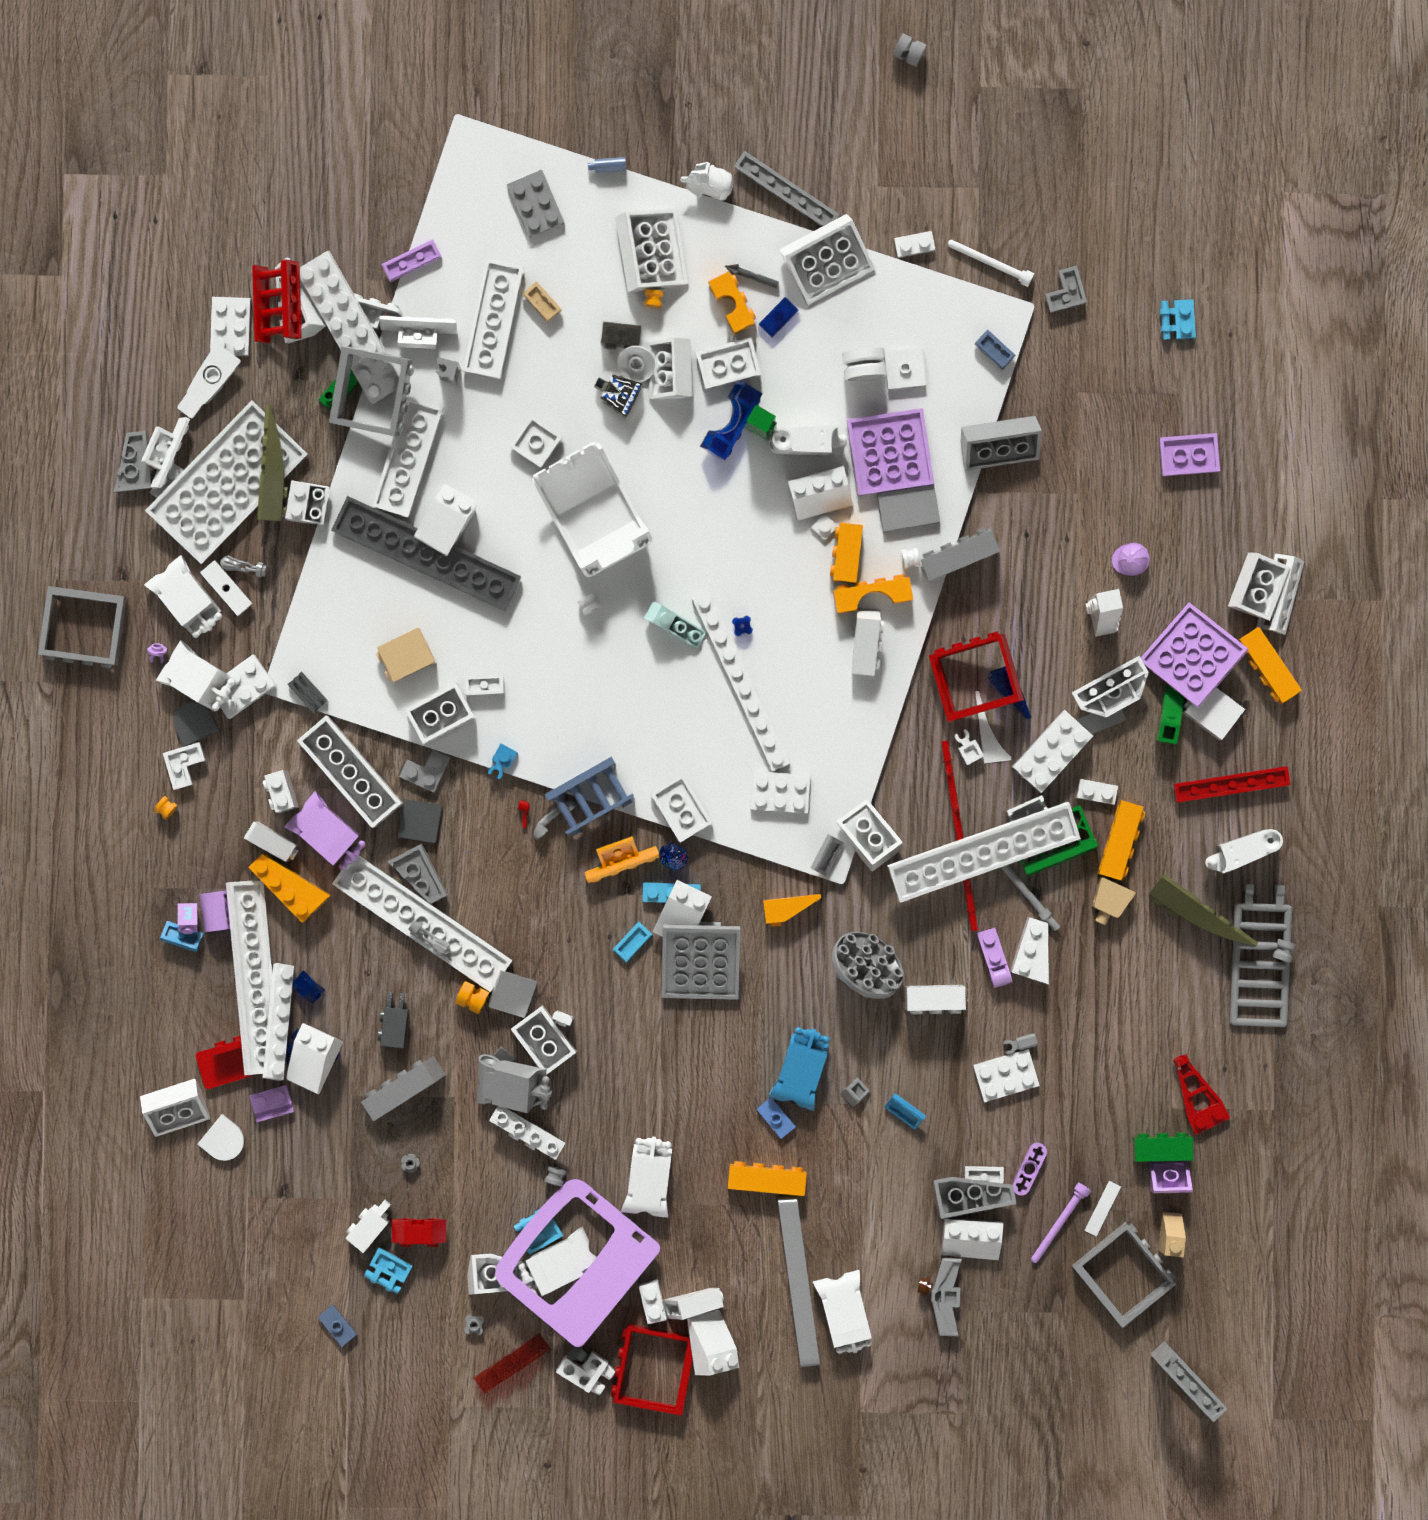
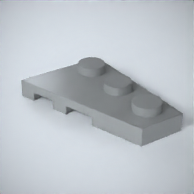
M146 431L126 433L114 493L152 489L151 466L141 462L148 446Z

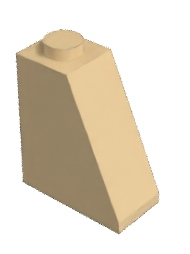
M1162 1211L1158 1250L1166 1256L1184 1257L1186 1235L1182 1213Z

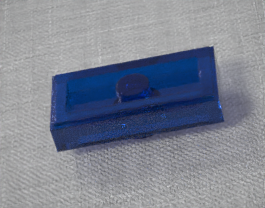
M784 297L758 325L773 338L799 310Z

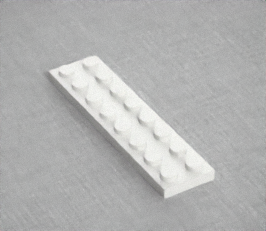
M326 251L300 267V279L340 350L342 346H349L387 354L330 251ZM353 355L351 369L371 405L397 391L400 375L393 363Z

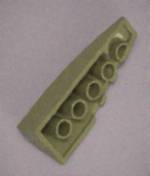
M265 404L263 454L261 458L262 472L260 475L257 520L282 521V517L285 518L286 506H283V498H287L288 487H284V464L277 425L270 404Z
M1165 874L1149 894L1152 897L1150 899L1158 906L1163 904L1168 908L1166 912L1175 918L1178 915L1198 928L1237 943L1256 947L1258 942L1242 930L1233 927V924L1222 916L1219 917L1211 907L1201 904L1200 899Z

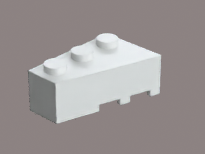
M857 608L852 674L875 676V670H879L880 659L877 658V651L881 652L882 640H879V633H883L884 621H881L880 610Z

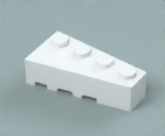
M1119 589L1097 593L1087 599L1088 602L1085 603L1087 614H1091L1095 637L1118 632L1120 616L1123 611Z

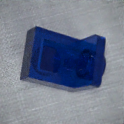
M304 970L292 982V987L311 1003L318 1000L325 991Z

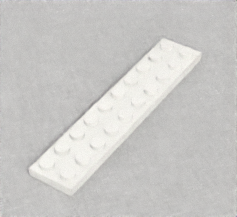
M1066 802L887 865L898 901L901 903L1081 838L1070 803Z
M359 855L358 860H354L352 864L347 865L345 870H341L332 883L338 889L489 992L493 990L500 970L506 971L512 962V959ZM414 920L416 922L420 921L423 923L421 927L427 932L450 943V952L443 956L440 955L422 937L417 934L415 936L411 935V931L408 928ZM430 936L427 938L430 941L433 940V938Z
M261 880L226 883L244 1075L263 1074L272 984V965L264 883Z

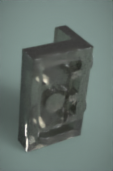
M603 321L600 343L604 346V349L615 350L616 347L623 348L624 350L630 346H639L641 326Z

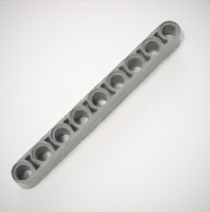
M797 1195L777 1197L801 1368L820 1365Z

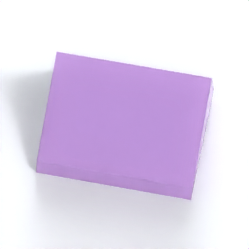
M1149 1161L1150 1191L1152 1193L1193 1192L1188 1161Z

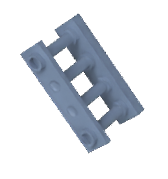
M612 757L544 794L548 801L556 802L570 827L569 830L565 831L567 835L571 833L574 836L583 831L581 827L620 805L624 808L633 803L631 800L634 798L633 793L629 796L626 795L613 772V765L616 763ZM600 772L607 775L620 798V801L613 805L609 804L596 781V775ZM584 781L590 784L604 809L593 815L579 790V784ZM568 790L570 793H573L587 818L579 824H576L562 799V794Z

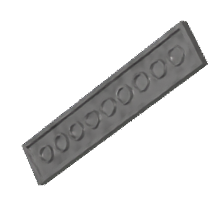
M349 496L346 497L331 531L506 612L521 580L520 575L455 545L448 556H445L414 538L418 528Z

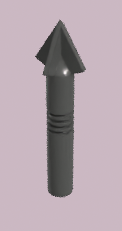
M739 264L725 265L732 275L750 278L777 289L779 283L777 280L740 268Z

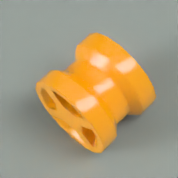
M646 289V300L643 306L662 308L661 298L664 292Z
M164 796L153 811L160 813L162 818L167 820L178 805L171 803L169 798Z

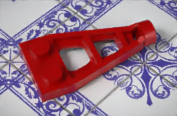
M1187 1054L1173 1059L1177 1069L1186 1117L1194 1134L1197 1135L1230 1119L1222 1100L1190 1063ZM1193 1075L1200 1086L1197 1089L1188 1091L1185 1079ZM1202 1092L1210 1100V1105L1196 1111L1192 1099L1194 1095Z

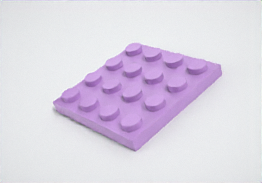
M923 408L847 419L858 496L934 484Z
M1188 603L1142 655L1141 659L1149 670L1199 708L1249 650L1195 606Z

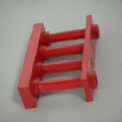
M287 259L281 260L280 269L269 271L268 267L252 265L255 342L269 344L271 343L270 336L283 334L285 338L301 339L299 262ZM281 276V288L269 290L268 278ZM282 295V307L269 309V297ZM282 315L283 326L270 328V316Z

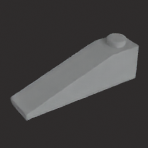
M958 1177L933 1180L938 1218L940 1219L1017 1204L1013 1185Z

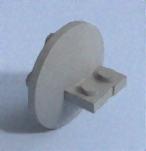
M863 932L847 933L836 942L832 950V961L837 972L835 976L865 998L883 999L893 995L902 984L903 969L897 955L894 953V948L884 943L875 934Z

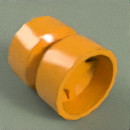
M465 981L457 995L455 1004L463 1008L468 1006L470 1011L479 1015L490 992L482 988L475 989V985Z

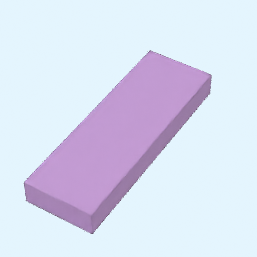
M432 239L381 265L389 281L392 282L442 257Z

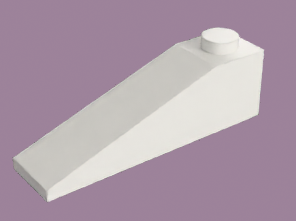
M281 262L275 267V269L281 268ZM281 276L276 277L277 288H281ZM301 279L302 338L291 339L284 337L285 343H292L314 336L326 326ZM282 295L280 296L281 302H278V307H282ZM279 320L280 326H283L282 320Z
M494 1254L470 1256L467 1274L469 1295L507 1291L500 1285L495 1275L496 1266L501 1260V1256ZM519 1261L513 1270V1274L522 1281L518 1265L523 1263L525 1264L526 1271L530 1272L527 1263Z

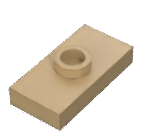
M537 281L522 293L547 323L562 311Z

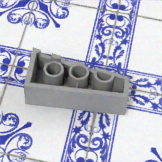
M991 528L980 529L971 537L969 535L958 539L959 542L953 545L951 542L941 546V550L937 552L931 550L922 554L923 558L920 561L928 580H934L1000 552Z
M434 1055L423 1063L419 1060L412 1064V1070L408 1072L406 1070L401 1071L395 1075L397 1079L393 1082L390 1079L380 1085L382 1089L376 1092L373 1089L365 1094L366 1099L361 1103L373 1121L446 1075Z

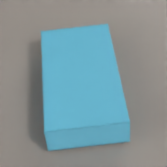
M638 922L612 950L627 963L653 934Z

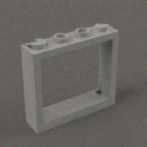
M342 346L329 423L390 436H400L405 425L403 416L408 409L406 399L411 391V384L409 382L410 376L414 373L413 360ZM353 355L401 365L390 429L343 419Z
M48 586L38 655L44 656L43 659L55 661L56 657L63 658L62 662L74 663V660L82 661L81 665L93 666V663H100V667L111 669L112 665L118 666L127 597ZM54 596L117 604L109 658L47 650Z
M1126 1222L1072 1265L1122 1328L1176 1285L1173 1281L1176 1278L1169 1269L1164 1270L1161 1266L1164 1262L1157 1254L1152 1255L1149 1251L1151 1246L1145 1239H1139L1137 1236L1139 1232L1133 1224L1128 1225ZM1126 1231L1165 1279V1282L1122 1316L1083 1268V1265Z
M1165 1341L1151 1353L1158 1364L1213 1422L1227 1410L1226 1406Z

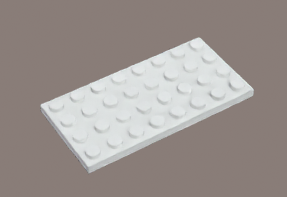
M252 400L145 510L201 564L258 506L265 412ZM277 425L282 448L285 478L306 457L307 453Z

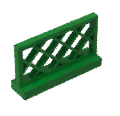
M1081 805L1071 809L1073 813L1079 812L1081 819L1079 824H1076L1077 829L1079 830L1080 828L1087 831L1089 839L1084 841L1076 840L1078 843L1072 845L1073 842H1071L1070 846L1066 848L1061 846L1053 848L1052 853L1049 855L1043 853L1036 854L1034 861L1026 863L1024 859L1020 860L1026 878L1098 849L1097 841L1092 834Z

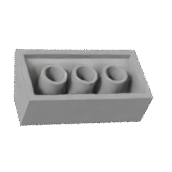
M1036 416L961 427L960 442L965 471L1039 460L1042 430Z

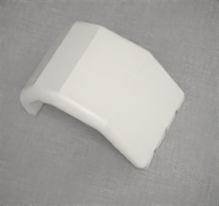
M595 442L583 447L584 451L580 452L578 450L567 456L566 461L560 460L549 466V470L546 471L544 469L533 475L535 477L533 478V484L586 577L596 575L652 542L649 530L635 510L603 448L599 443L596 444Z

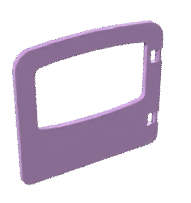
M573 1179L567 1181L528 1222L497 1264L495 1275L501 1286L573 1346L581 1347L658 1255L660 1246L588 1184L581 1180ZM589 1193L598 1199L595 1205L586 1199ZM573 1198H579L614 1227V1233L579 1280L555 1304L550 1305L513 1274V1270L548 1223ZM635 1231L644 1237L641 1243L632 1237Z

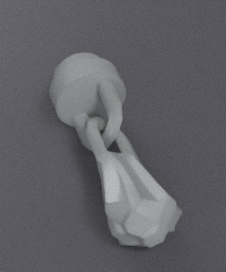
M229 555L223 557L220 561L221 567L225 571L256 572V577L259 578L265 577L267 574L268 566L262 562H258L257 566H254ZM241 564L247 565L245 569L241 568Z
M414 920L408 928L411 931V935L415 936L417 934L442 956L450 952V943L427 932L421 927L423 923ZM430 936L433 938V940L430 941L427 938Z

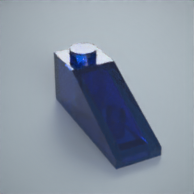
M1006 666L989 672L990 676L987 679L991 688L994 687L995 691L1003 698L1014 695ZM1025 698L1023 701L1010 704L1026 720L1032 718Z

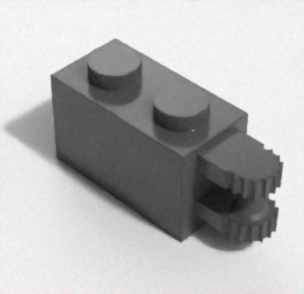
M388 992L387 1006L380 1013V1022H383L382 1030L379 1029L378 1041H381L380 1046L404 1048L409 1009L404 1008L405 994H400L399 1007L396 1008L392 1007L393 992Z

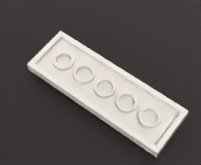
M486 258L463 372L501 379L524 266Z
M407 397L408 409L403 416L405 425L400 436L393 437L372 507L409 518L444 409Z

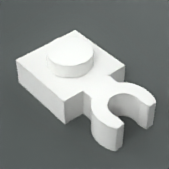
M965 729L963 730L965 733L964 739H960L957 734L954 737L957 742L962 744V747L958 748L966 765H969L984 755L975 739L971 742L969 741V732Z

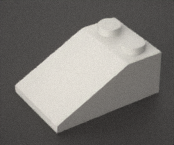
M444 483L422 520L414 538L448 556L475 513L478 502Z
M867 799L837 821V824L855 851L872 872L902 850L903 842Z
M677 880L653 929V933L663 937V925H699L712 896Z
M302 1023L294 1040L286 1079L319 1094L343 1041Z
M717 1309L687 1318L695 1375L710 1376L739 1368L737 1348L720 1310Z

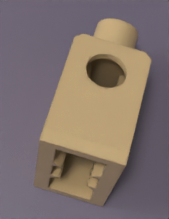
M1100 877L1092 904L1093 908L1100 910L1095 921L1106 926L1110 915L1119 918L1136 892Z

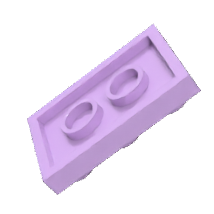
M1217 433L1159 438L1162 477L1220 472Z

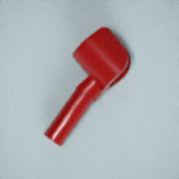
M520 800L517 810L523 811L522 828H527V815L530 804L524 800Z

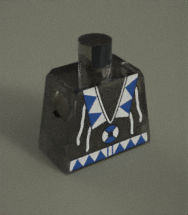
M612 375L609 382L599 377L594 388L603 392L601 401L624 418H627L643 387L642 383L617 375Z

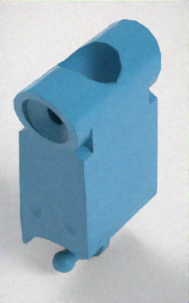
M797 1027L795 1029L796 1034L792 1033L778 1080L768 1097L782 1102L793 1100L799 1107L814 1111L815 1092L827 1057L829 1046L827 1043H829L830 1038L822 1036L821 1033L816 1032V1029L803 1030Z

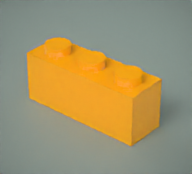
M840 522L839 527H835L834 538H837L838 541L837 546H833L832 557H835V565H831L830 576L833 577V581L856 583L863 525Z

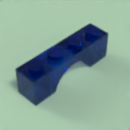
M737 380L728 395L732 404V416L729 423L720 430H709L700 447L716 458L726 460L731 455L734 444L741 437L742 430L755 405H759L763 393L746 382Z

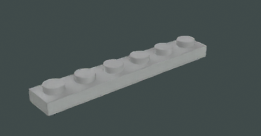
M746 151L742 153L734 165L736 170L821 227L836 220L840 215Z

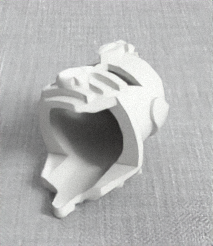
M709 162L696 164L694 171H691L688 177H681L680 179L681 182L686 183V189L698 196V198L705 194L719 201L726 200L733 188L732 174L724 169L716 168L714 165L710 166Z

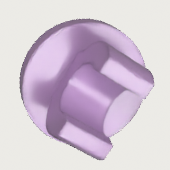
M159 643L152 644L148 648L150 662L153 663L155 656H158L160 663L163 664L167 648Z

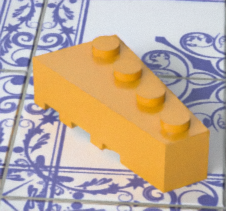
M261 854L249 866V869L301 922H305L332 896L267 854Z

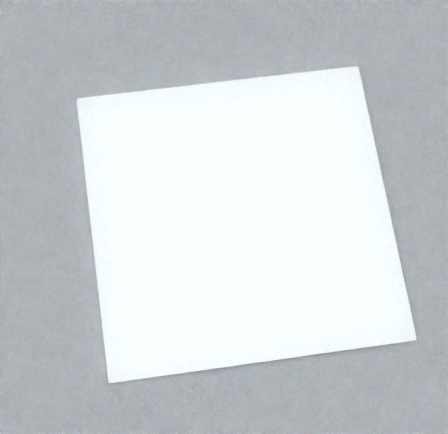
M459 114L455 115L410 250L433 239L442 258L401 277L392 304L399 306L403 313L402 317L448 318L456 320L457 334L438 333L436 349L398 347L399 331H382L380 341L388 355L413 360L414 373L410 376L411 391L407 397L442 407L444 410L409 518L378 508L375 509L419 528L433 500L445 483L478 502L475 513L456 541L455 546L520 575L521 580L505 612L331 531L347 496L372 507L394 437L350 427L329 489L324 525H317L268 671V675L276 686L266 694L307 707L287 685L302 671L328 700L316 711L488 768L495 766L496 762L492 761V758L499 745L503 744L518 752L510 768L504 767L502 769L504 773L552 789L612 757L616 763L613 765V772L626 795L629 796L632 793L634 795V798L631 799L633 803L624 808L620 805L615 810L667 827L670 826L650 793L684 774L713 822L695 833L694 836L843 884L846 880L855 849L837 824V821L866 799L870 803L872 801L946 575L929 581L920 559L923 558L922 554L933 550L937 552L941 550V546L951 542L952 545L957 543L981 468L965 471L960 442L961 427L997 422L1034 310V304L866 249L875 267L873 271L807 305L779 250L814 231L705 195L698 198V196L692 194L687 189L629 170L595 173V170L588 171V163L595 162L593 158ZM542 170L562 215L564 224L529 238L507 184ZM676 209L689 284L656 289L664 292L661 298L662 308L643 306L646 300L645 291H627L615 217L627 211ZM486 258L524 266L501 379L462 371ZM739 264L740 268L777 280L779 283L776 289L753 279L735 275L739 283L737 288L739 292H744L748 300L745 304L748 310L752 308L757 319L754 320V326L734 336L726 320V315L732 313L736 305L729 298H724L717 302L708 285V281L728 272L725 265ZM536 281L562 309L549 323L522 295ZM987 329L1016 355L1003 370L974 345ZM672 337L690 339L692 397L651 400L649 399V379L643 382H631V384L620 382L622 385H628L633 388L636 383L641 385L626 415L622 413V410L628 398L622 399L621 394L622 392H627L630 396L633 389L624 387L621 390L618 401L624 404V406L611 399L619 408L615 407L605 397H601L604 391L619 393L609 382L612 376L615 379L629 381L620 374L617 367L618 357L627 347L640 346L647 349V342ZM751 337L761 375L705 390L696 352ZM871 347L884 348V351L922 347L926 386L888 390L887 377L858 382L845 381L844 370L851 366L843 364L842 353ZM437 357L459 363L461 369L456 386L439 378L436 371L442 372V369L436 363ZM637 359L634 360V362L637 364L641 363ZM885 359L879 363L885 365ZM393 363L400 375L401 365ZM598 378L605 381L602 389L595 386ZM362 390L352 421L390 429L397 391L371 405L365 392ZM755 405L776 416V430L782 427L835 425L839 426L838 430L847 435L848 439L847 419L923 408L940 523L883 532L877 497L878 493L858 496L850 440L845 447L832 448V453L828 456L774 454L768 447L769 436L765 440L746 429V421ZM530 415L563 436L542 468L509 447ZM595 442L596 444L599 443L603 448L635 510L649 530L652 542L596 575L586 577L533 484V478H535L533 475L544 469L546 471L549 470V466L560 460L566 461L567 456L578 450L582 452L584 451L583 447ZM844 466L853 506L825 514L838 527L840 522L863 525L856 583L867 581V584L875 583V579L886 578V581L894 580L893 576L902 574L905 577H910L913 601L893 604L886 595L873 592L863 596L858 603L857 608L880 610L881 621H884L883 633H879V640H882L881 652L877 651L880 665L879 670H875V676L852 674L851 671L857 610L837 614L833 591L837 590V586L848 585L849 588L856 585L835 582L833 577L830 576L831 565H835V557H832L833 546H837L838 541L837 538H834L835 531L824 540L811 528L823 514L800 521L797 520L788 488V481ZM913 548H917L920 567L910 566L908 569H904L902 550L912 551ZM707 590L710 591L790 764L773 772L810 775L808 813L750 810L753 771L772 772L692 597ZM594 593L596 596L595 600L600 603L601 607L584 615V609L578 604V601ZM653 601L665 606L707 632L698 649L644 618ZM416 628H420L436 663L400 679L396 683L393 680L389 681L384 672L387 669L384 662L380 663L376 656L378 652L377 647ZM503 674L504 694L465 695L464 676ZM301 678V683L320 702L322 699L313 691V689L304 681V679ZM295 683L294 686L309 701V703L313 707H315L316 704L300 688V686L297 683ZM457 683L476 718L424 745L405 709ZM603 772L597 774L596 781L609 804L613 805L620 801L607 775L603 774ZM584 781L579 784V790L585 800L601 805L589 783L587 784ZM569 790L565 792L567 794L573 795V793H570ZM829 834L844 843L827 876H824L810 867Z

